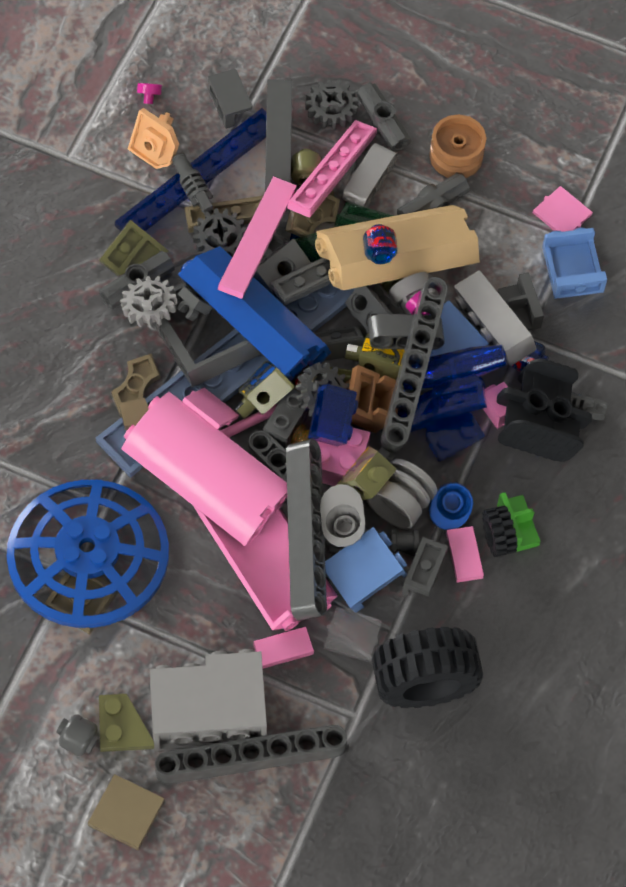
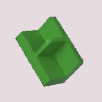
M506 492L500 493L497 507L505 505L511 514V519L514 522L513 527L516 530L517 552L539 546L541 541L533 523L534 511L533 509H528L524 496L520 495L508 499Z

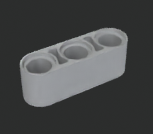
M374 143L346 185L342 200L366 210L394 167L398 153Z

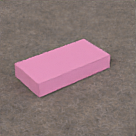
M473 526L447 530L446 536L456 582L483 579L484 573Z
M306 627L253 641L255 651H261L263 669L314 654Z

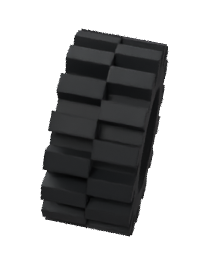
M503 505L483 510V529L485 530V538L493 557L517 552L516 530L513 527L514 522L511 519L508 508Z

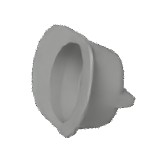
M338 484L330 487L324 493L320 503L324 537L330 544L337 547L353 545L361 539L365 532V516L361 495L355 488L349 485Z

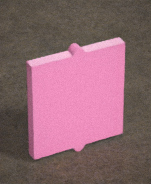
M560 186L551 195L545 196L544 201L532 213L552 230L565 232L581 228V225L593 212Z
M206 388L196 392L192 391L182 401L216 429L225 425L230 426L239 417L238 413Z

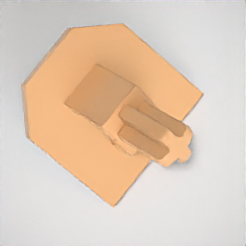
M145 108L139 110L128 146L129 151L155 169L173 164L172 159L176 156L179 147L178 139L172 127L173 118L170 117V113L160 114L158 118Z

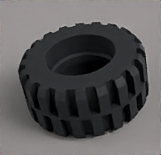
M431 627L425 630H414L408 634L398 635L394 639L385 641L384 645L378 646L372 657L378 695L384 703L392 707L422 708V706L430 707L439 703H448L453 699H459L464 697L465 694L472 693L475 688L480 686L483 679L476 639L467 630H461L457 627Z

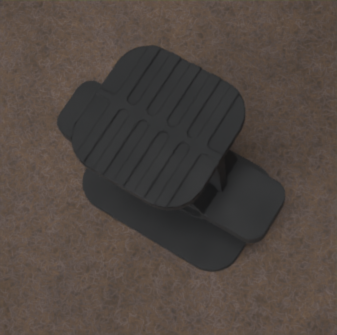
M543 358L530 361L518 374V381L522 384L521 391L507 387L497 395L496 402L507 407L504 429L498 435L499 443L559 462L570 460L584 446V441L579 437L580 429H584L592 422V414L590 412L574 408L571 404L572 384L578 380V371L575 368Z

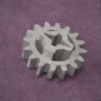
M147 276L146 281L143 282L138 278L136 279L137 284L135 286L129 283V291L122 292L123 299L120 300L124 317H128L131 324L137 321L138 327H142L144 323H147L148 327L151 328L153 322H157L160 326L162 325L161 319L170 320L169 312H176L175 305L178 304L175 288L170 286L168 280L161 282L159 276L154 281L151 280L150 276Z

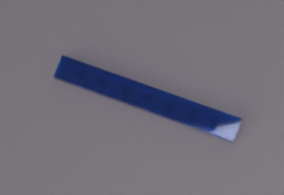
M261 108L190 163L193 169L200 172L206 184L266 138L267 112ZM179 173L115 221V226L121 231L128 221L132 220L141 229L147 231L188 199L180 184Z

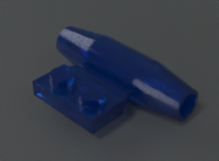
M503 345L468 347L429 358L422 389L433 388L430 394L433 415L436 420L487 408L484 385L479 377L507 365ZM418 362L410 365L412 368L415 369L420 368ZM403 384L405 390L413 389L410 385Z
M474 372L452 379L419 396L410 433L426 428V441L439 462L485 437L473 414L463 409L464 406L486 389L481 376ZM398 409L397 415L399 417H407L405 410Z

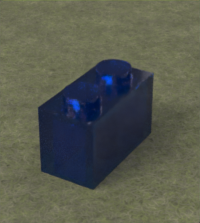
M330 384L320 386L317 392L308 439H315L316 441L334 446L347 444L353 432V427L351 426L352 415L356 413L358 408L357 392Z

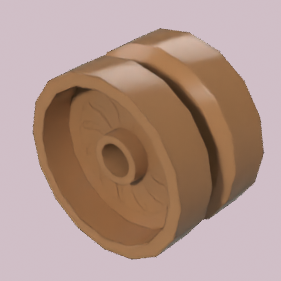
M460 114L447 116L437 123L433 129L429 157L431 165L438 173L447 178L456 173L468 178L479 170L482 166L487 139L481 124L470 116Z

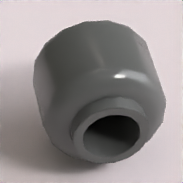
M78 714L73 715L70 720L64 718L56 731L60 735L59 746L77 756H82L85 752L90 754L100 736L97 733V725Z

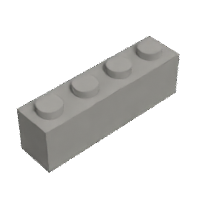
M480 270L454 285L457 293L455 297L456 303L462 311L466 309L469 312L467 316L475 327L477 325L480 326V333L488 343L492 342L494 344L493 349L500 360L505 358L508 364L512 366L537 350L531 333Z

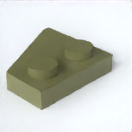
M130 220L100 257L99 261L117 276L125 273L130 265L141 264L160 251L167 253L169 250Z
M127 694L99 695L101 752L154 749V741Z

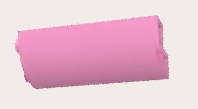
M168 392L161 398L156 396L149 404V410L137 425H132L124 435L126 441L121 449L246 546L259 535L269 516L283 506L287 499V482L216 429L172 393Z
M194 507L272 630L284 629L289 631L296 627L300 621L294 618L290 604L288 519L281 508L269 516L259 535L244 546ZM326 579L328 610L332 606L331 602L338 595Z

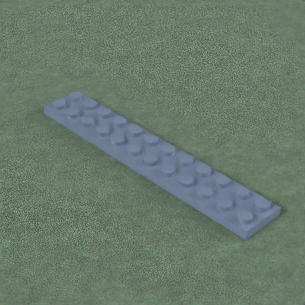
M331 283L285 305V307L314 333L347 307L345 302L356 288L341 290L334 287ZM234 329L194 360V363L197 364L247 339ZM261 354L193 388L183 372L180 371L145 400L149 406L156 396L161 398L170 392L183 401L184 397L190 395L192 391L196 392L206 388L222 402L226 403L238 393L239 388L265 361L270 364L272 363ZM121 417L96 437V443L131 478L144 467L121 449L126 441L124 438L126 430L124 429Z

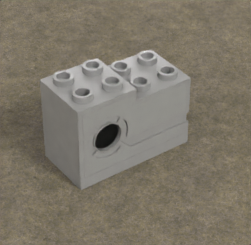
M243 649L239 653L229 654L226 651H215L211 655H205L206 666L189 663L183 667L172 668L170 665H160L155 669H150L155 752L266 736L267 722L261 651L255 652L253 649Z

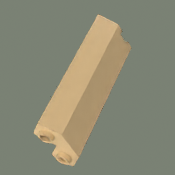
M454 205L317 231V239L315 241L316 251L319 256L330 260V269L328 271L330 282L334 287L341 290L402 279L420 272L431 273L480 263L478 237L475 230H469L465 222L468 218L465 210ZM375 226L390 227L389 230L386 227L384 228V230L392 234H394V232L396 233V237L393 235V240L395 243H397L396 248H394V245L388 247L390 243H392L390 240H379V242L373 248L372 244L376 237L383 236V240H388L386 239V237L389 236H386L383 230H378V227L375 232L374 230H372V233L370 232V236L368 235V237L366 231ZM385 242L386 246H379V243Z

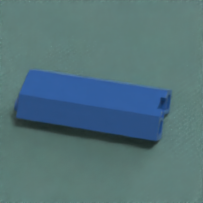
M221 246L197 255L193 260L187 261L182 266L181 272L178 275L183 282L194 289L262 355L277 367L290 382L306 366L309 367L318 362L321 364L331 354L328 346L254 277L242 299L218 290L219 283L232 259Z

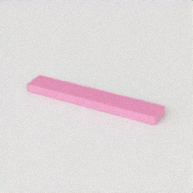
M355 120L288 201L287 209L310 218L377 134V128Z
M273 176L219 283L218 290L240 299L243 298L288 207V201L296 191L297 185Z

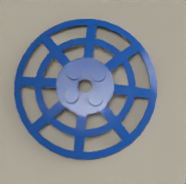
M103 480L67 482L42 493L29 503L18 516L11 529L7 543L9 575L21 599L34 612L45 619L75 628H96L111 625L138 612L152 599L160 588L169 563L167 532L161 517L153 506L130 488ZM92 487L90 497L70 499L59 505L50 498L69 489ZM108 488L127 494L141 505L128 511L116 502L101 498L102 489ZM41 504L48 512L37 524L33 536L17 538L24 519L35 507ZM88 504L86 516L71 519L63 511L76 505ZM99 505L113 509L121 516L109 523L97 517ZM148 513L153 518L159 532L160 551L144 547L143 533L136 520ZM53 517L63 526L56 537H41L45 526ZM129 524L134 532L136 545L120 543L116 531ZM86 542L95 545L94 549L90 552H83L80 546ZM30 548L32 564L38 576L27 587L21 581L16 569L15 549ZM39 548L55 549L57 561L47 569L43 568L40 561ZM119 555L134 556L128 570L120 576L114 569ZM143 558L158 561V567L151 582L136 597L127 583L137 573ZM62 570L71 576L77 577L75 589L58 583L53 577ZM105 574L111 582L110 585L99 589L86 590L88 579L97 578ZM46 584L58 594L74 598L72 614H66L54 610L38 601L33 595ZM118 591L127 603L123 607L108 613L83 616L85 599L102 598Z

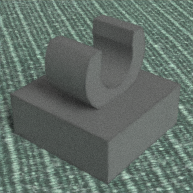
M184 286L178 293L184 301L178 305L177 309L185 313L190 308L185 316L189 320L194 321L198 317L199 312L208 315L213 309L211 305L192 289Z

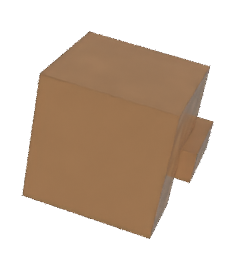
M357 365L352 369L351 379L346 382L350 384L346 388V392H348L346 407L343 409L344 413L340 415L339 419L376 433L384 428L396 380L386 375L380 378L379 373Z

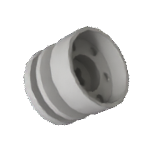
M394 459L390 463L396 468V471L373 498L367 499V503L379 517L399 529L408 530L414 526L422 514V509L428 507L430 500H433L438 490L431 477L422 469L406 460Z

